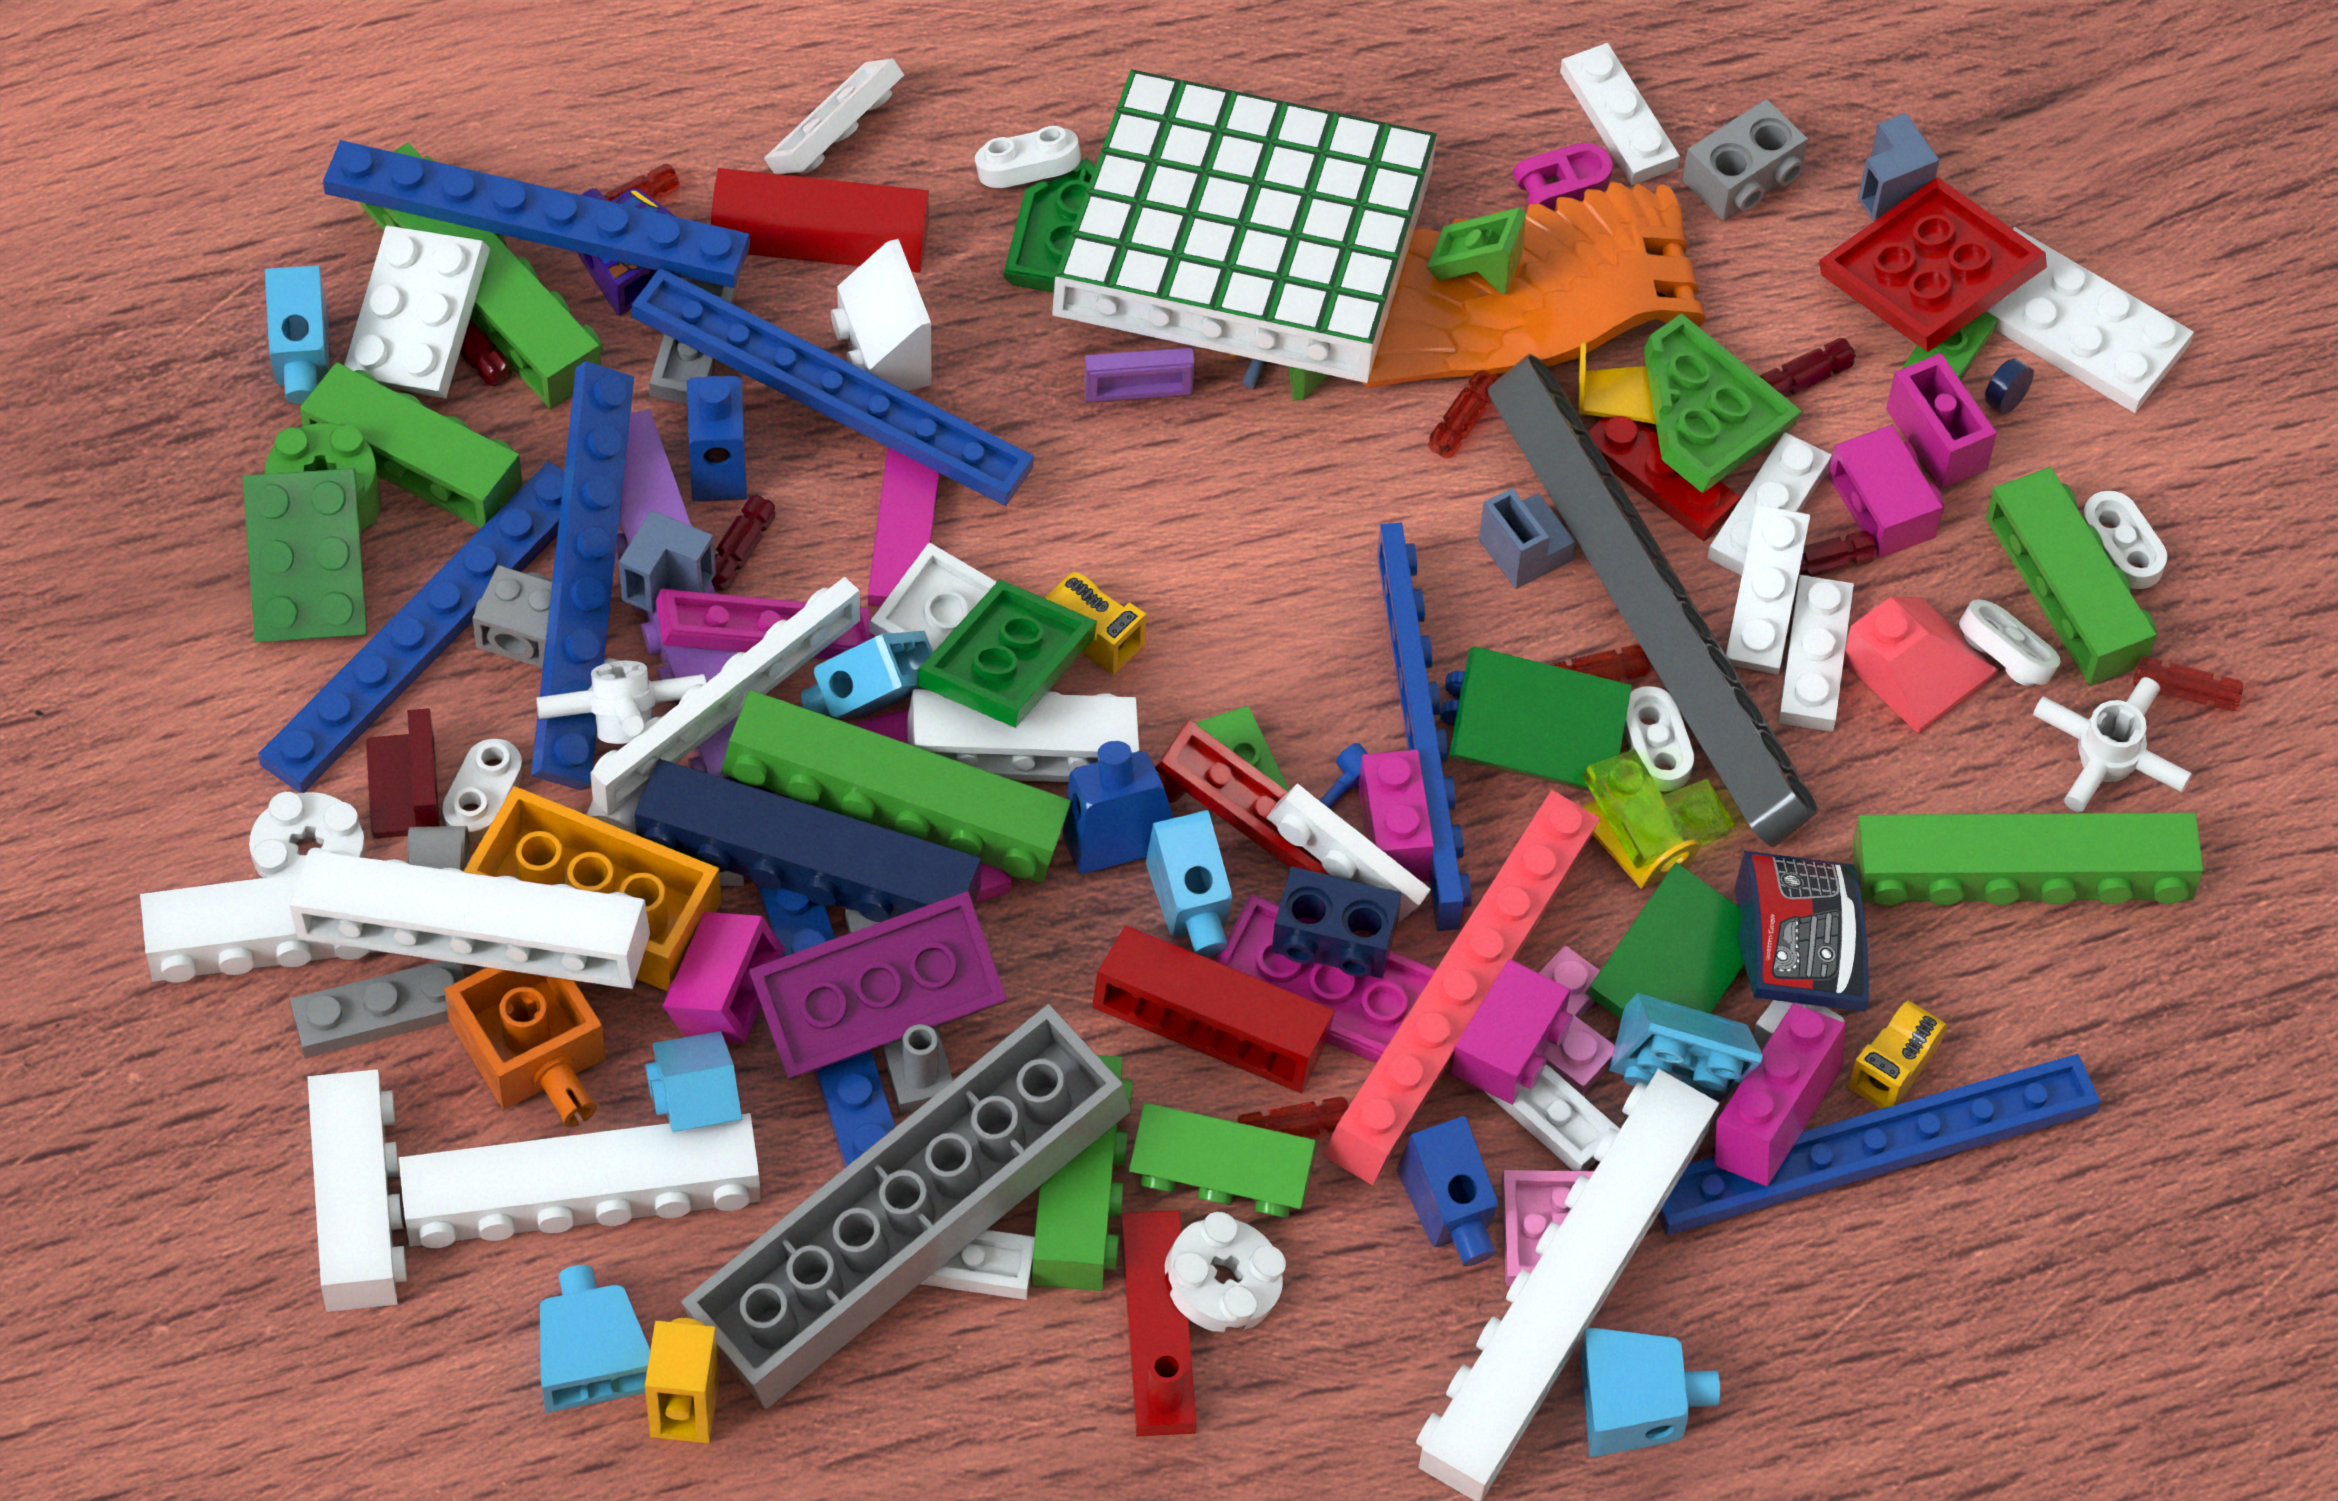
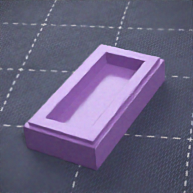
M1193 348L1085 355L1084 390L1086 402L1193 394L1195 364Z

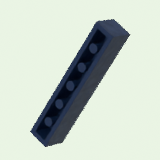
M662 759L658 760L634 813L636 835L718 867L719 872L729 871L751 878L758 885L768 889L784 888L797 892L819 905L830 906L835 904L855 910L863 917L874 922H883L966 891L969 892L974 905L981 888L980 857Z

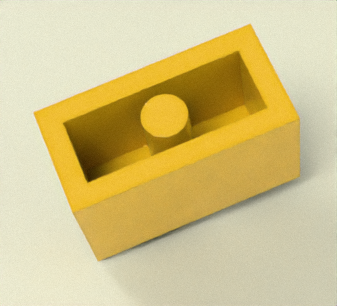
M677 1318L671 1322L655 1320L645 1380L650 1438L710 1444L720 1380L716 1329L714 1326H705L702 1322L691 1318Z

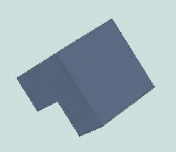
M1907 113L1877 125L1871 157L1867 158L1865 162L1858 200L1873 221L1936 178L1940 160Z
M1511 488L1484 501L1479 541L1515 589L1573 561L1576 542L1539 493L1522 501L1516 491Z
M650 510L618 562L622 601L653 613L656 609L655 600L661 589H668L670 587L680 591L704 593L716 574L713 535Z

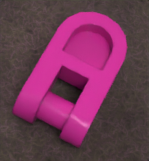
M1579 143L1525 159L1515 166L1512 173L1519 188L1527 190L1529 194L1527 198L1528 205L1539 203L1555 211L1557 197L1574 198L1580 201L1584 200V192L1587 189L1604 192L1610 183L1613 163L1611 156L1602 147L1591 143ZM1558 177L1559 181L1547 185L1545 181L1547 178Z

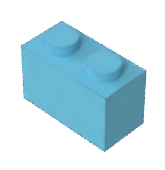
M721 1031L652 1043L655 1062L645 1064L650 1097L653 1098L656 1115L667 1114L672 1132L742 1120L734 1064Z

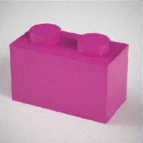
M1939 353L1896 371L1886 410L1912 445L1941 489L1988 470L1997 432L1944 356Z
M1893 424L1834 446L1828 476L1860 530L1868 531L1870 535H1873L1876 543L1877 559L1936 537L1940 517L1944 511L1941 493L1935 484H1928L1919 469L1918 458L1914 448L1909 442L1902 441Z
M1418 750L1363 754L1358 792L1366 838L1417 879L1429 881L1434 844Z
M704 912L676 977L667 990L666 999L662 1007L685 1037L721 1031L725 1042L745 1044L761 1007L749 969L782 958L785 947L762 916Z
M1508 959L1455 1045L1451 1074L1513 1105L1523 1087L1532 1090L1538 1082L1547 1060L1542 1055L1550 1042L1558 1046L1564 1039L1573 1019V1015L1567 1012L1571 989Z

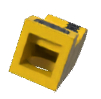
M1069 573L1043 597L1097 621L1095 638L1082 653L1112 675L1116 674L1146 645L1147 614L1130 602L1123 607L1101 592L1089 578L1080 573ZM1123 642H1125L1124 645L1122 646V648L1119 649V646H1120Z
M1907 1000L1898 1009L1887 1028H1883L1872 1044H1867L1856 1058L1848 1089L1880 1109L1898 1105L1936 1052L1947 1031L1948 1024L1910 1000ZM1868 1074L1890 1088L1889 1091L1876 1088L1870 1082Z

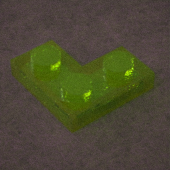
M1636 749L1591 764L1582 775L1636 869L1652 864L1666 851L1684 841L1695 839L1701 846L1727 836L1735 826L1708 779L1662 795Z

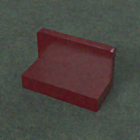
M430 708L407 710L409 734L370 737L366 740L372 836L376 839L408 836L409 827L440 826L435 743Z

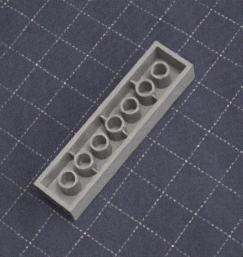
M1047 1004L685 1297L681 1304L689 1318L698 1320L705 1326L715 1327L718 1356L764 1409L767 1410L1129 1114L1131 1108L1124 1085L1061 1016Z

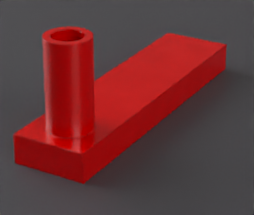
M1188 720L1181 727L1155 766L1156 771L1159 772L1158 776L1163 784L1169 803L1178 801L1185 793H1188L1289 868L1292 866L1330 875L1324 869L1319 859L1302 846L1293 845L1284 839L1279 833L1277 826L1266 818L1276 803L1288 791L1195 723Z
M1180 1210L1121 1213L1136 1437L1196 1434L1197 1423L1189 1321L1175 1306L1169 1294L1172 1290V1285L1169 1281L1168 1273L1165 1275L1164 1266L1169 1250L1181 1233Z

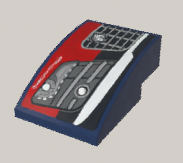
M1744 851L1734 888L1742 915L1737 939L1754 998L1866 1012L1869 1000L1868 948L1863 902L1854 865Z

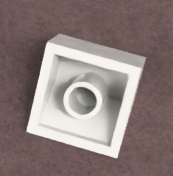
M894 239L886 242L837 286L838 308L831 310V320L838 341L847 340L851 351L847 352V362L908 392L932 385L931 321L899 239Z

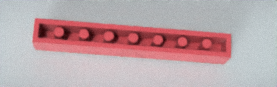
M1554 790L1550 791L1337 1124L1323 1156L1372 1186L1375 1184L1453 1060L1455 1045L1508 959L1516 960L1585 851L1600 817Z

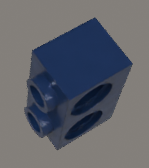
M1291 866L1274 924L1272 952L1284 955L1287 959L1297 963L1315 962L1339 968L1342 972L1351 976L1364 977L1369 975L1383 979L1398 924L1402 893ZM1308 917L1315 919L1318 922L1314 924H1305L1298 921L1297 919ZM1367 931L1373 934V936L1360 937L1353 932Z

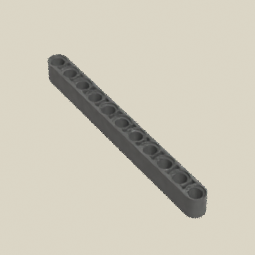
M1527 354L1488 387V394L1748 824L1766 844L1771 847L1777 846L1818 813V806L1558 381L1539 358L1533 354Z

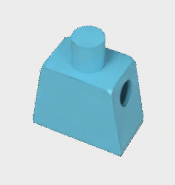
M320 266L265 269L269 354L276 384L284 385L286 401L293 404H303L316 388L317 383H320L330 370L329 316Z
M925 631L880 634L815 666L814 675L817 684L802 690L801 701L803 707L825 716L831 715L834 719L856 718L872 714L911 697L913 689L927 690L917 685L919 667L933 653Z
M1205 810L1153 823L1145 863L1171 937L1179 938L1189 935L1194 952L1204 957L1222 952L1228 947L1222 926L1227 924L1232 903V893L1209 811Z
M575 1265L561 1271L558 1277L562 1295L546 1298L540 1302V1373L545 1412L550 1413L645 1393L650 1348L624 1287L621 1285H611L597 1288L594 1270L588 1265Z
M1585 1328L1580 1350V1364L1589 1457L1678 1441L1684 1437L1688 1420V1407L1719 1406L1720 1382L1718 1371H1684L1682 1344L1678 1339L1599 1328Z

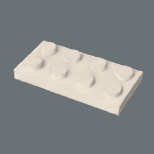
M2014 227V231L2046 252L2047 268L1985 311L1998 318L1995 331L2136 413L2191 345L2194 331Z

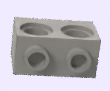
M1765 99L1688 148L1682 181L1724 221L1740 210L1745 212L1752 209L1762 199L1763 195L1777 186H1787L1797 179L1804 168L1803 162L1808 138L1771 102Z

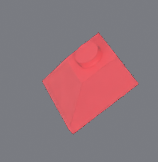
M1889 597L1851 625L1843 662L1918 734L1996 677L1999 671L1986 656L1970 646L1964 639V636L1921 597Z

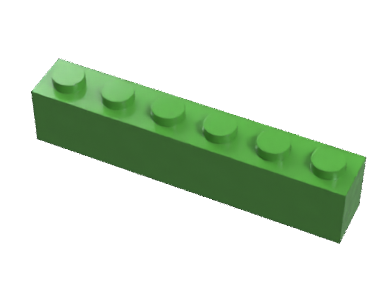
M408 142L392 151L434 161L429 156L422 157ZM360 202L361 207L384 231L386 226L482 240L490 248L470 318L495 344L494 350L498 349L506 356L511 363V368L550 410L573 396L576 367L585 361L601 365L600 353L603 352V346L596 332L587 324L581 326L572 317L563 297L555 290L549 292L539 282L537 273L531 263L523 256L517 258L507 248L503 235Z
M750 689L730 737L721 770L722 774L734 777L743 784L760 786L789 796L795 801L812 804L847 817L980 857L983 864L1004 870L1013 877L1027 878L1042 884L1071 800Z
M2196 813L1859 815L1852 841L1854 867L1860 886L1862 902H1876L1885 906L1897 905L1904 901H1931L1937 905H1951L1959 901H1988L1995 905H2006L2015 901H2044L2048 904L2059 905L2072 900H2100L2106 904H2120L2128 900H2156L2164 904H2174L2183 900L2194 899L2203 874Z

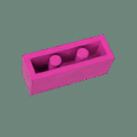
M1795 1003L1791 1005L1761 1051L1763 1054L1761 1064L1743 1079L1717 1119L1715 1166L1768 1187L1843 1068L1846 1023Z

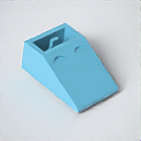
M1636 993L1625 1005L1609 1071L1624 1075L1623 1080L1632 1086H1636L1639 1081L1648 1086L1659 1068L1706 1096L1720 1102L1761 1064L1763 1054L1747 1024Z

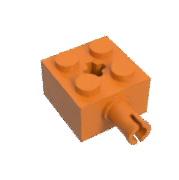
M487 967L444 988L449 1023L503 1110L545 1090L566 1127L579 1125L574 1115L577 1111L583 1122H586L595 1114L597 1105L589 1097L576 1074L606 1059L603 1027L574 980Z

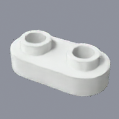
M1048 126L1036 132L1010 138H994L981 147L975 155L979 180L982 184L991 188H1006L1060 176L1075 169L1081 161L1077 135L1073 131L1059 126Z
M2102 491L2091 496L2086 502L2082 517L2088 526H2094L2100 534L2103 550L2114 568L2119 567L2124 572L2130 588L2145 589L2155 585L2163 575L2167 562V552L2163 543L2135 503L2126 495L2116 491ZM2101 523H2110L2115 528H2106ZM2136 563L2141 565L2143 568L2134 567L2130 564Z
M1980 599L1971 601L1959 621L1966 642L1976 650L1988 653L2005 666L2007 674L2019 684L2025 686H2033L2034 684L2045 685L2051 680L2060 665L2059 655L2049 644L2006 610L1992 602Z
M1645 686L1633 690L1630 693L1624 735L1637 774L1645 785L1654 790L1664 792L1677 790L1688 782L1694 762V753L1679 708L1671 695L1661 688ZM1643 718L1653 719L1656 722V724L1646 725L1642 723L1640 720ZM1665 764L1670 766L1672 770H1661L1656 765Z
M487 739L474 745L468 752L444 799L442 810L445 826H468L470 843L481 842L513 786L519 787L522 781V759L518 749L513 744L502 739ZM490 760L502 761L499 765L496 766H488L485 764ZM467 804H477L480 806L474 811L462 809Z

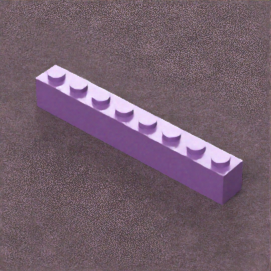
M650 409L630 413L615 554L617 564L650 510L691 526ZM710 582L704 593L716 594L712 582ZM632 605L634 611L641 610V608ZM657 608L653 613L643 609L647 622L641 624V629L647 651L650 656L659 654L663 667L657 668L658 680L704 674L707 683L721 672L725 663L732 656L737 654L734 651L663 645ZM680 700L675 701L676 706L679 704ZM739 715L692 751L694 758L688 759L689 768L743 784L736 778L721 773L728 743ZM750 786L766 792L776 793L760 786Z

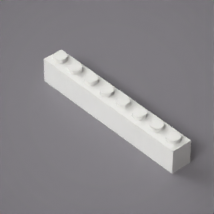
M1659 1068L1648 1086L1640 1081L1636 1084L1622 1110L1623 1113L1629 1115L1619 1132L1609 1128L1593 1158L1600 1162L1590 1179L1581 1174L1570 1190L1564 1205L1571 1208L1561 1226L1552 1221L1543 1233L1535 1249V1252L1542 1257L1532 1273L1524 1268L1519 1272L1506 1296V1300L1512 1303L1502 1321L1493 1316L1480 1335L1476 1347L1483 1352L1473 1368L1463 1364L1453 1378L1446 1392V1395L1453 1399L1442 1417L1433 1412L1422 1428L1416 1440V1444L1423 1447L1418 1466L1419 1469L1470 1499L1483 1501L1583 1338L1585 1328H1589L1713 1126L1719 1102Z

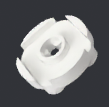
M282 792L277 794L269 802V808L257 818L250 835L249 846L255 870H257V873L262 878L301 873L307 855L299 854L296 843L304 838H315L317 843L323 844L321 848H311L310 850L328 853L342 851L355 857L365 858L364 834L356 809L349 803L322 793L305 792L295 794L293 792Z
M1225 1212L1210 1213L1205 1220L1192 1223L1180 1233L1167 1254L1164 1266L1165 1275L1168 1273L1169 1281L1172 1285V1290L1169 1294L1178 1310L1198 1326L1211 1331L1225 1332L1228 1327L1239 1328L1245 1326L1243 1330L1253 1328L1268 1316L1282 1292V1273L1285 1270L1286 1262L1282 1252L1272 1246L1268 1239L1258 1230L1242 1221L1234 1219ZM1213 1265H1224L1231 1269L1237 1282L1231 1279L1227 1280L1224 1284L1218 1282L1214 1278L1217 1274V1269Z

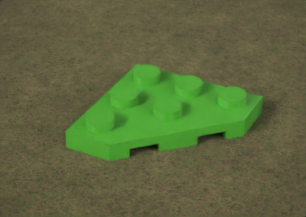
M1682 313L1652 333L1643 349L1661 459L1702 493L1777 440L1784 432L1792 429L1803 412Z

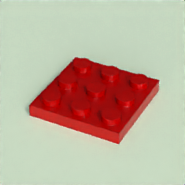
M1939 177L1933 179L1819 260L1821 275L1926 352H1930L2047 268L2045 251Z

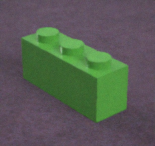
M1144 1102L1129 1171L1142 1174L1141 1186L1174 1193L1176 1183L1180 1182L1198 1186L1197 1198L1232 1205L1233 1195L1256 1199L1254 1211L1289 1218L1291 1207L1297 1209H1304L1319 1140Z

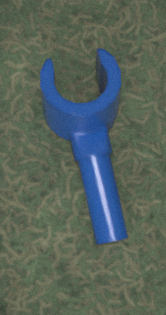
M1359 743L1348 746L1336 759L1337 766L1344 774L1336 780L1337 782L1319 800L1329 809L1353 786L1359 787L1362 755L1368 754Z

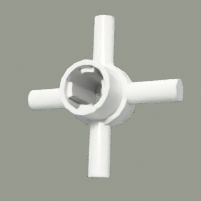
M609 658L604 661V664L592 670V686L588 690L536 697L539 720L592 712L596 715L597 733L601 741L625 744L629 743L643 731L644 724L652 719L651 708L656 703L681 700L684 694L693 686L706 684L705 675L701 674L650 681L648 680L647 666L644 663L628 660L618 661L614 658Z
M2147 677L2141 678L2127 702L2112 700L2102 703L2094 710L2090 719L2044 696L2040 699L2033 716L2079 739L2078 749L2084 769L2064 799L2068 808L2076 812H2082L2102 781L2118 782L2127 778L2135 769L2181 793L2185 790L2192 773L2146 750L2145 732L2147 726L2144 715L2160 691V686L2156 681Z

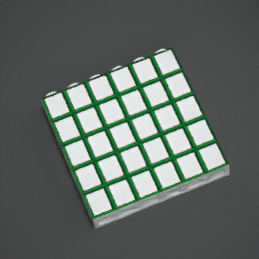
M1131 69L1055 275L1052 315L1368 383L1432 174L1437 133Z

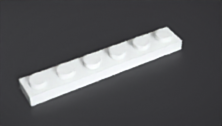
M843 577L829 589L822 588L811 596L802 610L789 620H780L767 631L763 640L746 653L739 652L732 656L725 663L721 672L706 684L693 686L684 694L679 704L663 717H654L646 722L643 731L618 751L611 750L603 755L590 772L593 802L609 816L647 786L659 759L676 764L737 717L741 712L749 689L765 695L860 621V590L846 577Z

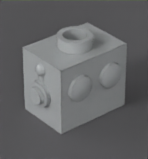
M498 565L482 599L478 600L472 617L476 648L543 668L552 581L539 573L530 572L525 574Z

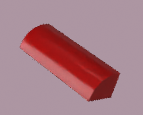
M718 168L712 202L711 225L748 233L750 236L748 255L861 266L886 242L899 239L911 272L921 273L929 224V190Z
M1128 925L1124 926L1097 971L1092 1004L1094 1009L1301 1094L1322 1053L1335 1013L1334 1009Z

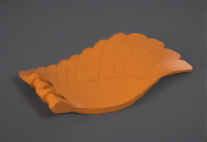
M1610 182L1606 192L1587 189L1584 192V201L1582 202L1574 198L1557 197L1555 211L1539 203L1529 204L1526 213L1522 256L1505 295L1500 294L1478 272L1439 281L1426 267L1441 232L1424 228L1414 230L1368 383H1361L1371 388L1425 379L1505 374L1527 354H1533L1547 367L1580 357V341L1586 342V353L1633 327L1654 319L1668 323L1681 313L1698 327L1702 326L1705 323L1706 317L1702 303L1695 299L1698 286L1692 262L1684 256L1688 246L1683 231L1681 208L1674 192L1664 184L1657 186L1656 193L1654 194L1639 183L1634 185L1633 190H1630L1622 183ZM1455 218L1452 224L1470 219ZM1646 249H1648L1656 255L1647 254ZM1656 291L1665 294L1667 297H1657Z

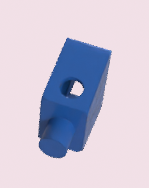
M737 376L690 378L687 380V406L692 502L747 499L742 378ZM711 448L726 449L727 460L720 463L710 462L708 450Z
M1122 741L1104 743L1097 752L1098 762L1077 767L1069 775L1067 799L1071 800L1063 824V839L1080 875L1147 857L1153 823L1174 818L1165 789L1148 753L1143 751L1132 753L1130 746Z
M1462 1116L1411 1134L1397 1167V1172L1431 1244L1434 1247H1441L1454 1242L1465 1267L1479 1264L1496 1254L1487 1229L1498 1208V1202L1466 1117Z

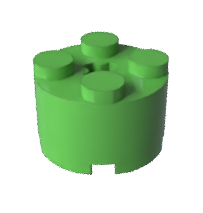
M316 423L299 428L290 427L279 432L275 438V445L267 457L265 474L356 468L360 533L369 524L370 528H372L379 517L381 496L375 458L371 447L357 427L347 424Z

